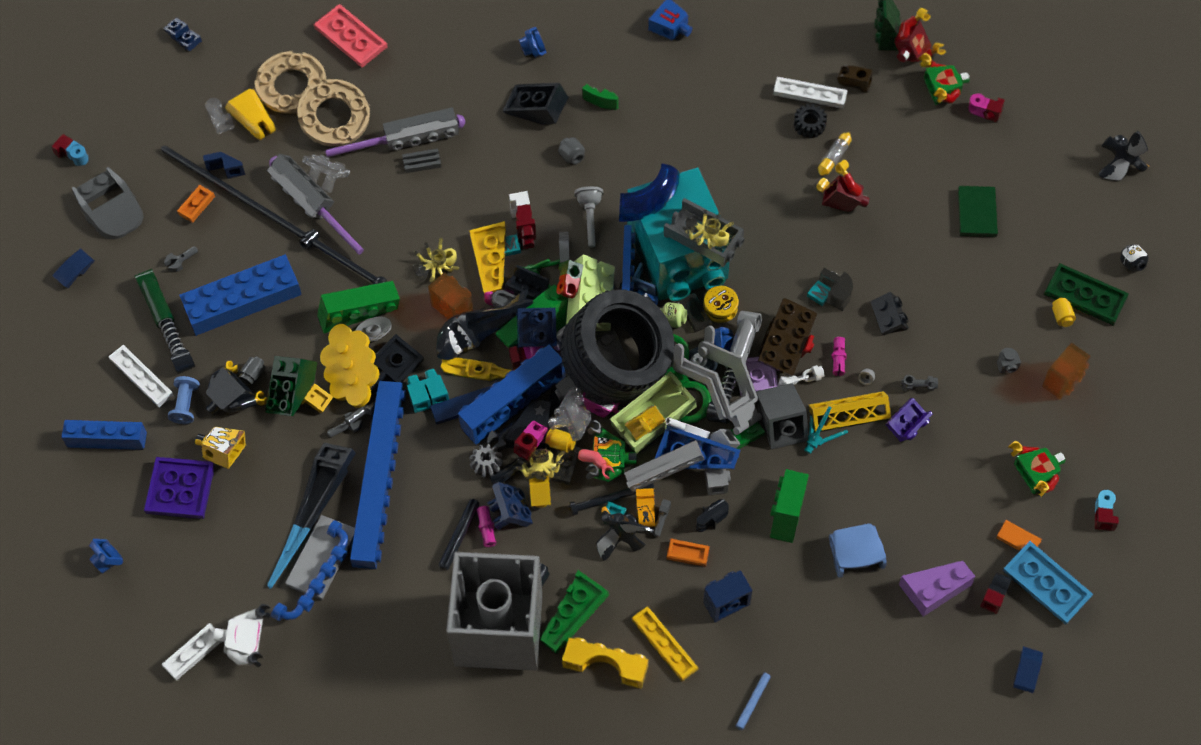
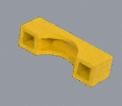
M578 637L574 639L569 638L562 659V666L564 668L583 672L593 663L605 662L618 670L622 684L642 689L648 669V659L641 654H627L619 648L609 649L601 643H587L586 640Z

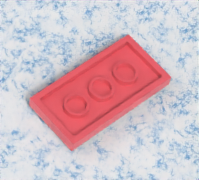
M340 4L314 24L318 32L360 67H364L388 47L382 38Z

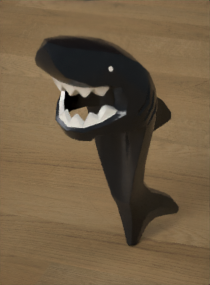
M523 290L503 307L486 309L484 307L480 310L459 313L449 318L443 324L437 336V357L441 360H449L459 357L464 352L478 348L482 340L517 314L516 309L527 308L534 303L532 299H526L529 290Z

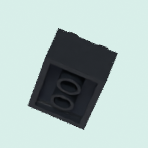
M560 83L515 84L503 112L538 124H556L569 97Z

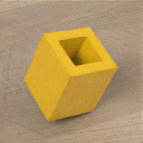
M549 476L529 477L531 506L544 508L547 505H551Z

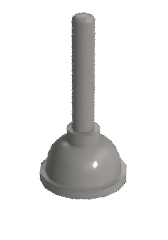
M587 186L576 189L574 193L577 201L584 206L586 211L588 247L593 248L595 247L594 210L595 206L601 201L603 189Z

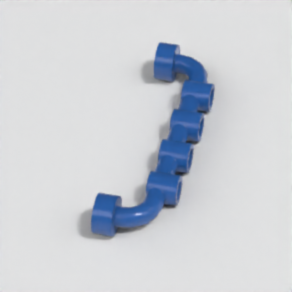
M334 520L327 530V534L333 538L340 537L339 544L333 548L329 559L323 563L317 577L310 582L307 592L301 596L297 607L293 611L287 612V607L278 603L271 613L272 618L278 621L282 618L293 620L299 617L304 610L309 612L314 605V601L311 600L315 593L320 595L324 591L325 584L322 582L326 576L328 578L334 576L336 572L334 564L337 560L342 562L347 555V551L344 549L348 543V535L342 529L343 525L340 522Z

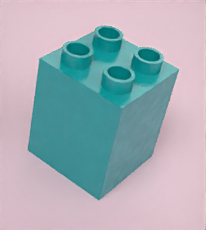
M698 167L627 189V225H632V232H635L634 246L643 263L650 283L656 285L658 301L667 298L671 301H679L686 298L692 290L701 287L709 290L715 286H722L726 279H728L730 262L721 267L719 263L670 237L664 236V225L666 223L671 225L672 216L675 211L678 213L681 211L684 198L720 216ZM696 220L689 231H692L693 235L699 232L695 226L698 225L697 223L702 225V222ZM729 237L728 243L724 246L712 248L723 253L732 239ZM705 238L703 243L708 245L707 239Z

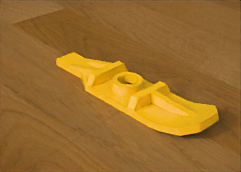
M459 357L442 360L441 369L444 373L486 381L498 378L504 379L507 373L511 371L500 368L491 362ZM476 367H482L481 371L475 370Z

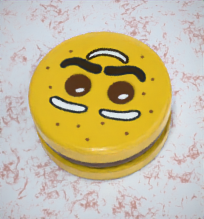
M715 286L709 289L704 296L703 310L705 315L717 323H725L732 320L738 311V296L734 290L726 286Z

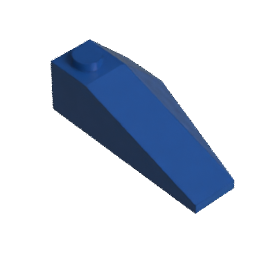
M667 425L655 456L656 459L693 441H697L705 460L685 469H734L741 450Z

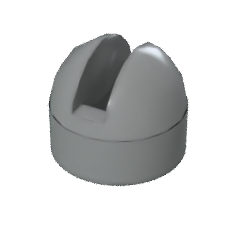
M866 368L860 372L858 379L863 385H870L875 379V373L873 370Z

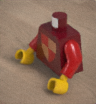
M924 8L918 9L915 17L913 15L909 19L904 20L900 25L895 45L899 51L897 59L901 62L921 61L919 57L924 53L932 57L934 53L943 55L946 52L944 49L939 50L941 46H944L941 43H935L933 48L930 49L932 45L920 19L927 21L931 15Z
M842 160L835 166V171L843 176L839 175L830 184L826 178H822L818 182L816 189L819 192H824L823 206L850 212L858 205L866 208L869 204V197L863 195V185L856 183L851 174L846 171L849 167V163L846 160Z

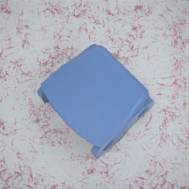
M864 524L835 530L833 534H829L834 566L839 578L843 577L844 568H861L879 563V567L885 569L887 564L886 555L874 525Z

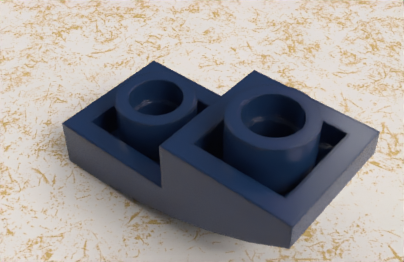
M178 18L164 27V30L189 52L202 42L201 37L191 31L188 25Z
M79 249L52 276L63 286L69 288L80 274L84 275L95 260L84 250Z

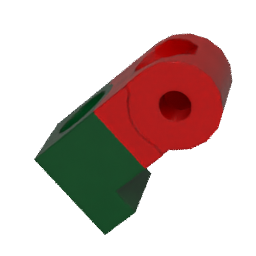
M572 260L559 264L558 270L561 272L557 285V294L571 299L576 296L583 264Z

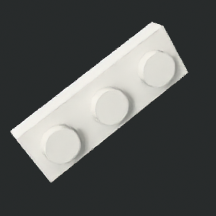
M210 623L162 664L176 681L221 643V641L213 640L215 628Z

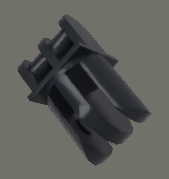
M719 499L707 508L703 507L702 514L697 517L696 529L698 532H704L711 526L716 529V525L728 516L729 505L727 501Z

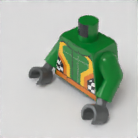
M594 420L589 423L593 428L587 429L588 434L596 433L593 451L600 453L606 461V465L611 466L615 474L611 470L605 471V474L610 477V480L604 478L602 470L593 463L585 469L590 471L586 477L587 479L595 478L610 482L624 474V464H636L637 453L625 452V442L603 429L598 421Z

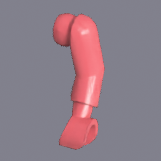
M587 449L579 451V460L581 462L595 463L602 470L604 478L610 480V477L605 474L607 470H611L615 474L613 468L606 465V461L599 452Z

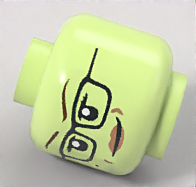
M667 302L663 308H660L671 327L680 328L682 324L686 323L687 309H684L682 304Z

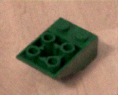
M878 0L876 18L874 19V29H877V33L875 32V43H878V50L898 51L895 39L901 25L900 11L893 0Z
M274 356L265 413L293 417L314 383L317 362L300 358Z

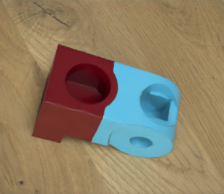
M1110 490L1101 491L1095 501V529L1115 531L1119 524V516H1113V505L1116 496Z

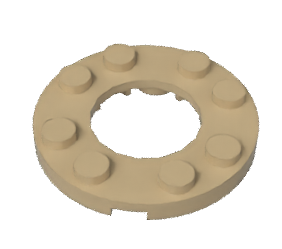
M288 51L272 56L261 65L255 81V88L259 99L269 109L280 113H298V103L302 94L313 84L326 82L327 79L322 64L315 57L307 53L297 54L293 53V51ZM288 70L301 71L308 78V86L299 95H280L274 88L277 76Z
M328 79L326 82L315 83L302 94L297 109L298 121L303 132L313 141L332 147L347 145L357 140L365 132L370 118V108L363 92L355 85L338 79ZM327 99L342 100L351 109V119L344 126L335 129L327 128L317 119V107Z

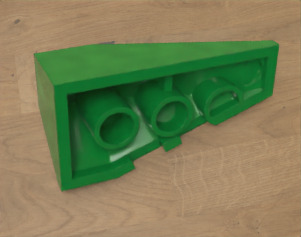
M555 285L541 293L533 300L534 303L527 307L556 308V332L566 326L568 299L557 294V287ZM517 315L495 334L508 348L518 345Z

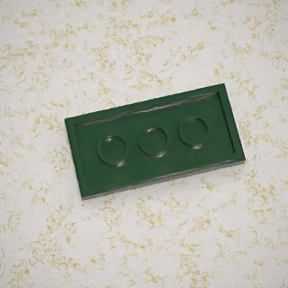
M1059 263L1044 295L1054 300L1066 298L1072 308L1114 326L1129 293Z

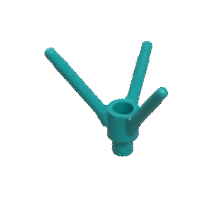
M830 406L827 408L815 433L813 416H810L809 437L806 442L807 446L804 449L808 454H811L818 445L821 446L825 442L848 433V430H844L824 439L819 436L832 409Z

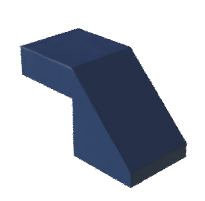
M221 151L203 155L207 171L224 168L228 179L245 175L242 162Z
M1023 646L1014 677V688L1034 693L1042 664L1043 652Z

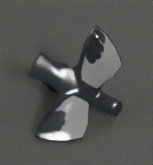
M1139 131L1133 133L1129 142L1123 135H1117L1114 138L1109 136L1103 142L1102 147L1112 151L1115 158L1100 171V177L1109 180H1122L1127 174L1130 165H1134L1141 172L1146 171L1149 167L1140 157V155L1148 151V147Z
M605 506L602 508V521L604 524L610 525V528L596 542L599 556L603 561L607 560L621 541L627 543L636 552L646 544L638 539L635 533L652 534L654 530L639 524L638 518L634 514H610Z

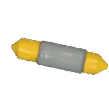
M850 132L842 133L828 150L823 161L818 166L820 175H828L841 159L852 141Z

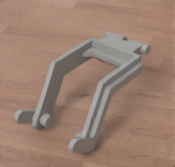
M707 326L705 328L704 341L698 345V354L701 357H706L731 368L742 397L729 404L718 374L684 358V347L680 343L674 346L672 367L674 371L707 385L719 419L731 420L735 427L733 428V433L738 435L762 419V415L757 413L754 405L759 399L743 357L715 346V329L713 326Z

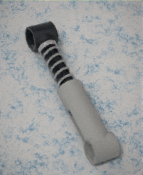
M740 311L737 319V330L730 352L743 357L746 364L755 333L761 327L762 316L760 313ZM725 366L727 371L724 372L725 377L722 378L723 383L721 384L730 404L729 400L732 398L731 394L734 393L733 388L736 387L735 382L737 380L733 370ZM709 403L707 420L725 424L729 423V419L720 420L714 403Z

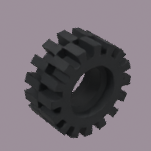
M808 103L805 104V108L802 105L800 109L796 110L794 129L798 131L799 135L803 133L805 138L806 135H809V138H812V135H814L816 138L818 134H823L826 128L827 114L824 109L820 110L821 106L815 107V104L809 106ZM805 118H814L817 120V123L807 124L803 120Z

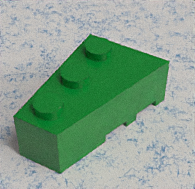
M786 469L784 477L780 476L778 488H781V490H776L774 502H777V505H772L770 516L774 517L770 538L793 543L809 474Z

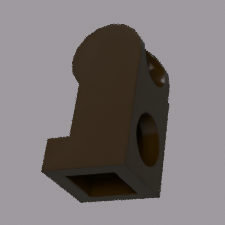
M843 65L837 76V82L843 86L861 88L862 92L868 93L872 83V69Z

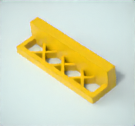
M884 391L809 404V412L813 416L815 431L819 426L817 416L824 415L829 406L832 408L828 415L830 419L824 424L822 430L891 418L889 397ZM884 404L885 414L877 415L873 412L877 405ZM860 408L868 411L863 418H857L854 415ZM845 411L849 414L845 421L839 422L835 419L839 412Z

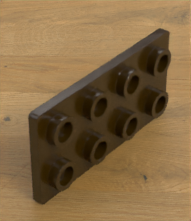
M783 298L776 315L770 321L758 351L760 353L758 362L792 377L817 313L787 298Z

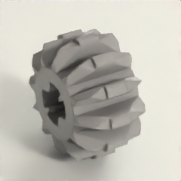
M489 443L486 448H483L480 444L479 450L473 449V455H470V467L475 469L476 475L482 472L483 478L488 473L492 476L493 471H500L499 466L503 465V460H501L502 453L498 452L496 446L491 448Z

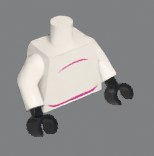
M261 604L258 609L235 616L229 620L227 630L215 628L213 640L225 642L224 653L237 665L253 664L256 667L261 666V663L257 661L259 658H264L257 652L263 621L260 618L261 616L266 619L270 618L271 614L268 612L264 613L266 609L271 608L270 606Z

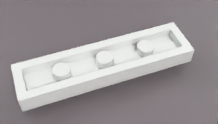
M777 77L773 95L844 109L847 90Z
M124 345L109 356V359L158 407L174 396L172 391Z

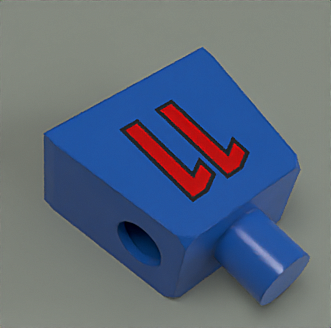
M665 0L648 19L649 31L671 40L675 39L680 33L688 37L692 32V27L687 25V12L672 0Z

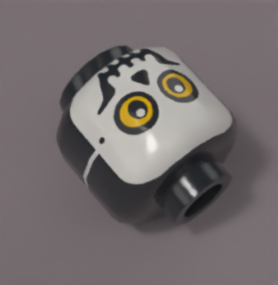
M1128 245L1121 251L1120 261L1130 272H1138L1146 268L1149 256L1139 245Z

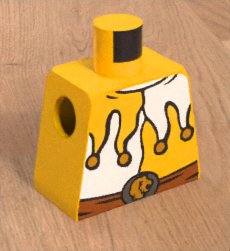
M214 427L207 436L198 434L195 444L202 446L204 459L229 469L246 446L245 431Z

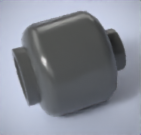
M564 138L560 142L558 152L566 163L578 164L583 160L585 148L577 138Z

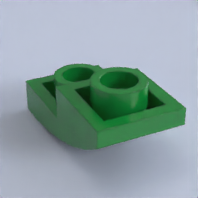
M588 84L582 88V99L605 109L617 110L619 108V97L614 92L604 89L600 93L595 87H591Z

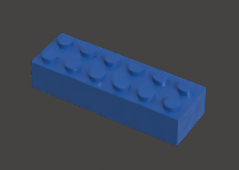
M285 254L182 293L179 296L195 335H199L298 297L302 293Z
M550 345L540 348L532 358L524 360L520 367L508 372L503 380L495 382L487 392L479 394L475 401L463 406L458 413L463 432L477 445L489 436L491 430L493 432L526 408L531 400H536L552 386L564 379L566 375L561 356Z

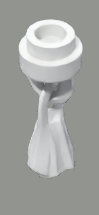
M816 365L805 370L801 376H781L778 386L790 383L795 385L801 380L806 382L819 381L825 376L822 366L818 367ZM812 372L813 377L808 378L809 375L806 374Z

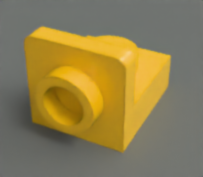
M314 383L303 399L302 404L306 402L319 413H322L333 396Z

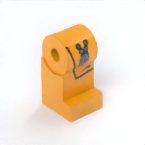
M654 488L636 489L638 523L647 527H655Z

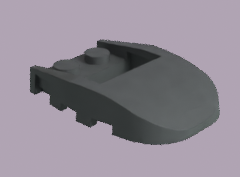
M109 167L106 168L105 172L81 186L72 188L73 194L87 222L92 224L101 236L107 239H118L141 225L143 211L135 195L126 182ZM118 186L122 189L123 193L96 209L91 210L88 203Z

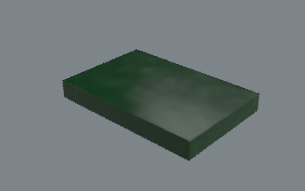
M958 186L960 236L997 237L995 187Z

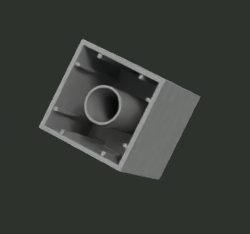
M455 552L447 627L454 666L537 670L543 595L539 556Z

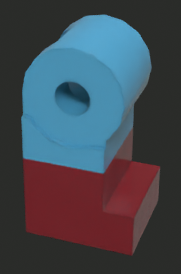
M64 134L51 146L55 156L61 158L64 155L73 160V163L77 166H83L88 162L89 158L85 148Z

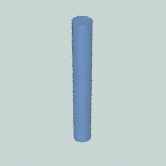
M763 673L736 724L738 729H744L771 677L769 674Z

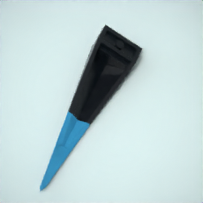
M323 443L315 456L294 525L268 582L270 589L274 586L349 472L347 468L356 454L352 448Z

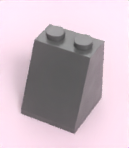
M793 383L756 391L759 399L756 402L757 409L762 415L761 421L771 449L808 441L807 411Z

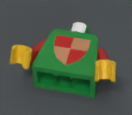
M927 53L919 57V60L922 61L920 66L923 68L926 66L924 81L935 105L943 102L952 104L960 96L963 84L969 83L968 73L958 74L955 66L936 63L931 60Z
M1014 441L1008 446V448L1013 450L1011 452L1013 457L1018 455L1014 466L1033 494L1040 491L1039 495L1042 497L1045 493L1052 492L1055 489L1061 472L1059 465L1065 463V457L1061 452L1052 456L1047 448L1022 446L1018 441Z

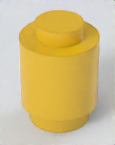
M1066 298L1055 300L1052 303V311L1057 324L1063 327L1071 326L1076 320V316L1070 302Z
M550 429L545 443L551 448L568 453L574 449L576 439H574V435L559 429Z

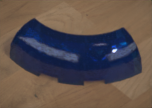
M661 164L658 176L650 185L636 192L620 193L619 222L641 220L644 216L651 213L655 214L663 209L677 191L680 181L679 171L671 165Z

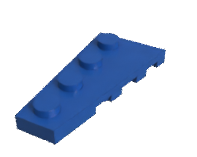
M624 225L622 290L634 292V282H630V277H634V265H631V260H635V249H631V246L635 244V232H632V225Z

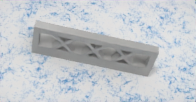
M693 441L625 472L624 474L628 481L626 483L628 488L634 492L636 489H641L705 459L697 441Z

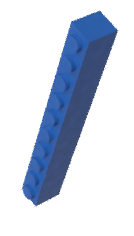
M379 381L350 557L352 567L376 569L377 562H381L382 551L379 548L380 544L384 543L383 525L386 526L387 524L385 509L390 505L388 490L392 489L393 485L391 471H395L396 461L393 458L394 454L398 452L396 438L401 433L399 419H403L404 408L401 407L402 401L405 402L406 390H403L401 382Z

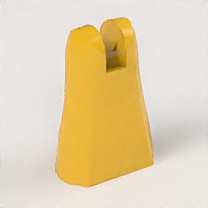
M248 89L227 102L225 106L227 112L258 140L265 138L260 128L261 126H264L269 134L275 131L274 123L254 89Z

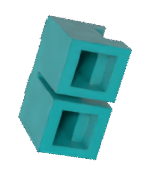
M434 369L427 370L425 372L426 379L419 381L417 375L408 377L407 388L415 413L430 409L431 403L434 405L449 400V395L441 375H437Z

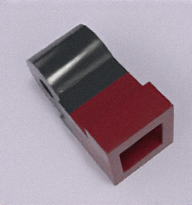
M996 572L980 607L997 614L1011 578Z

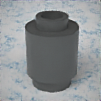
M257 356L254 358L249 357L240 370L238 378L249 386L256 383L266 368L264 361Z

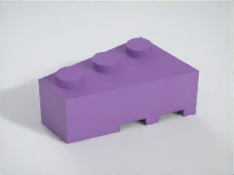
M959 561L903 575L899 586L924 617L970 587L975 575L964 561Z

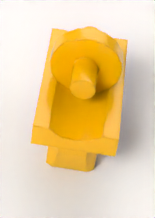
M653 404L626 422L625 426L635 440H638L664 423L665 418Z

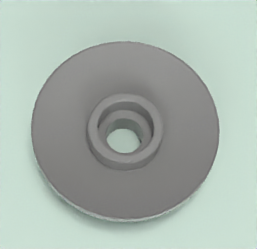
M374 317L362 322L356 330L364 332L371 342L384 337L390 331L392 324L386 317Z

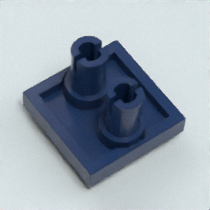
M556 308L516 309L518 347L557 346Z
M500 482L492 485L496 498L490 500L488 505L489 509L494 513L500 509L501 515L493 519V522L496 523L494 525L498 530L503 529L510 523L525 527L533 524L531 511L527 507L525 493L521 488Z

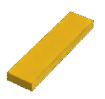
M648 606L631 618L633 623L681 681H684L698 670L697 665Z

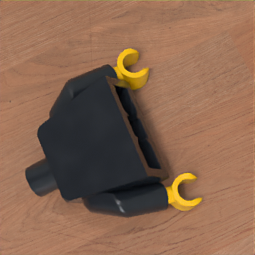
M227 361L226 368L222 367L210 376L206 394L213 401L206 409L214 416L220 409L228 413H234L255 406L256 403L263 406L267 402V397L260 399V397L264 396L263 391H258L256 397H254V393L235 375L238 372V366L235 365L233 367V362Z

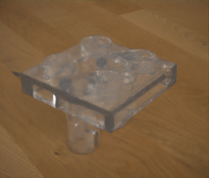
M312 154V156H304L302 163L311 166L308 175L316 183L320 173H326L321 188L327 192L332 193L337 178H348L350 170L345 169L344 164L339 162L333 163L325 155L320 154L318 156Z
M577 387L570 388L560 407H556L554 410L555 417H550L549 426L551 429L567 427L573 441L582 438L591 421V414L586 409L584 398L579 393Z

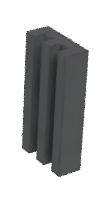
M438 149L402 154L405 173L441 168Z

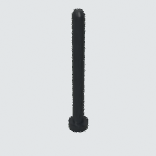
M652 483L641 489L654 488V484ZM627 488L577 504L573 501L569 503L570 511L575 516L578 515V511L608 503V501L611 502L635 495L636 491L632 492Z

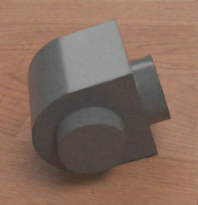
M1012 348L1001 350L997 360L999 372L1013 373L1019 370L1021 361L1017 351Z

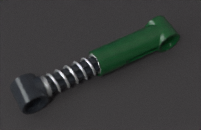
M152 268L134 275L155 324L161 329L168 348L171 349L170 353L172 356L170 358L177 374L196 367L189 350L183 347V343L180 342L181 338H178L179 333L176 332V327L173 326L175 319Z

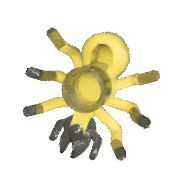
M704 209L702 225L695 218L691 217L690 219L688 217L685 221L686 227L683 226V230H685L686 234H689L691 240L703 234L701 238L696 239L697 244L700 246L706 238L708 248L711 249L715 246L723 247L728 243L730 234L726 230L734 223L730 222L720 230L721 223L718 220L721 214L718 213L715 219L710 218L707 220V210Z
M443 238L439 239L438 249L432 253L428 243H424L431 260L424 259L419 252L414 251V254L418 256L421 262L427 263L412 266V268H415L414 271H418L416 276L421 277L419 278L420 281L427 278L430 269L432 270L430 282L435 280L436 269L442 279H446L447 276L443 274L441 269L444 268L449 272L459 270V266H452L457 259L456 251L452 248L442 250Z
M537 449L533 452V458L531 457L529 460L530 468L527 467L524 461L518 459L517 462L523 467L517 466L516 469L522 471L526 481L530 478L545 481L546 475H544L543 471L550 478H553L554 472L558 473L560 464L564 462L560 458L565 454V451L563 450L557 455L556 463H554L552 451Z

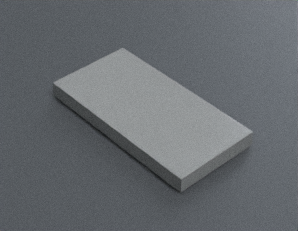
M323 515L320 516L285 583L286 586L303 593L307 592L310 582L317 577L324 562H327L331 551L340 542L339 536L333 538L327 534L328 527L334 521L333 519ZM341 523L343 525L342 529L348 535V543L344 549L348 552L354 539L355 528ZM336 561L334 567H336L334 576L332 578L326 576L322 582L325 584L324 591L320 595L315 593L313 597L323 600L342 562Z

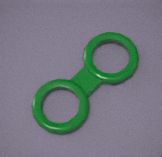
M673 334L674 342L683 345L684 358L688 360L690 354L688 344L683 338ZM670 367L665 375L671 371L682 383V387H685L687 390H697L703 396L701 409L696 414L684 416L679 421L689 425L701 421L706 417L708 405L712 402L708 389L699 382L690 381L688 376L673 370V367Z

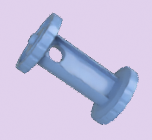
M179 376L174 379L173 383L179 389L175 410L168 412V419L178 424H190L194 420V415L189 412L192 391L198 390L200 383L194 378Z

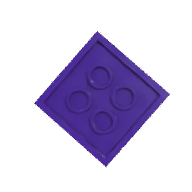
M156 457L144 508L145 513L204 519L215 464L209 461Z

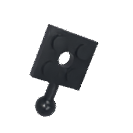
M397 334L375 354L374 365L378 367L380 375L377 382L370 387L371 394L377 392L379 381H382L385 377H388L392 382L402 383L424 361V357ZM399 356L402 358V362L395 364L392 362V358Z

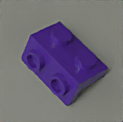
M910 398L885 425L899 441H910L918 434L916 431L920 427L923 428L930 422L929 418L933 413L931 411L925 412L914 398Z

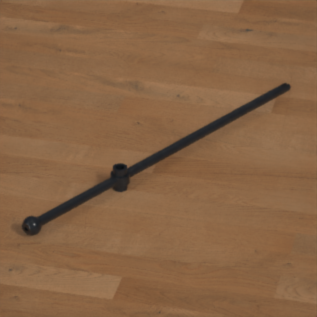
M165 145L161 147L162 152L300 237L299 243L304 249L312 246L318 248L373 284L387 282L385 277H376L317 240L320 235L316 230L302 231Z

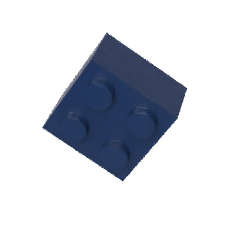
M741 570L737 572L732 571L726 574L723 579L719 581L713 580L706 585L703 603L714 622H717L749 606L753 590Z

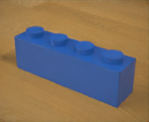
M64 420L61 438L67 448L144 450L147 432L142 422Z

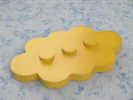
M338 324L329 332V345L322 350L320 355L321 363L326 366L324 378L330 383L331 396L339 401L347 400L352 406L360 408L369 402L371 397L370 387L377 382L380 375L378 367L374 365L376 355L369 348V337L364 332L359 330L352 332L351 328L345 324Z

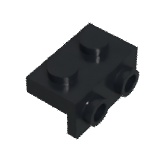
M517 265L514 275L506 282L504 290L517 296L520 292L527 289L529 292L526 299L534 300L548 289L550 280Z
M888 292L871 301L878 325L884 336L899 328L909 329L907 325L909 320L905 312L902 311L901 306H903V303L899 296Z

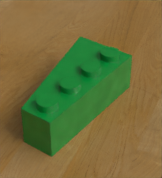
M393 281L322 294L317 317L325 334L338 324L349 326L397 310L400 297Z

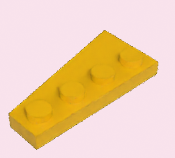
M505 221L469 230L484 294L489 291L494 293L495 291L503 290L506 240Z

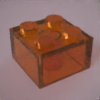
M444 272L428 286L431 305L446 319L459 313L473 311L470 291L465 287L462 288L453 276L449 277Z
M1071 343L1049 368L1042 387L1059 399H1062L1065 394L1069 396L1075 388L1074 384L1076 382L1080 383L1085 377V372L1090 366L1088 361L1091 356Z

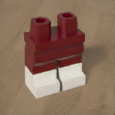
M528 192L509 194L511 217L516 218L518 242H522L523 249L533 248L534 240H536L535 219H532Z

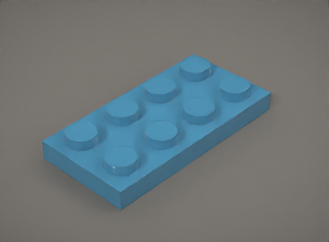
M1031 541L1003 569V572L1065 625L1093 595Z

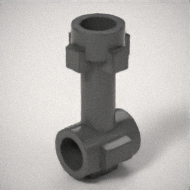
M906 375L901 380L900 386L905 392H910L913 387H927L929 391H933L938 388V378L928 376L927 380L915 379L912 375Z

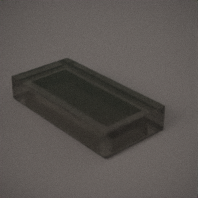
M695 293L678 301L679 304L684 306V309H687V320L695 333L705 329L707 326H712L711 319Z

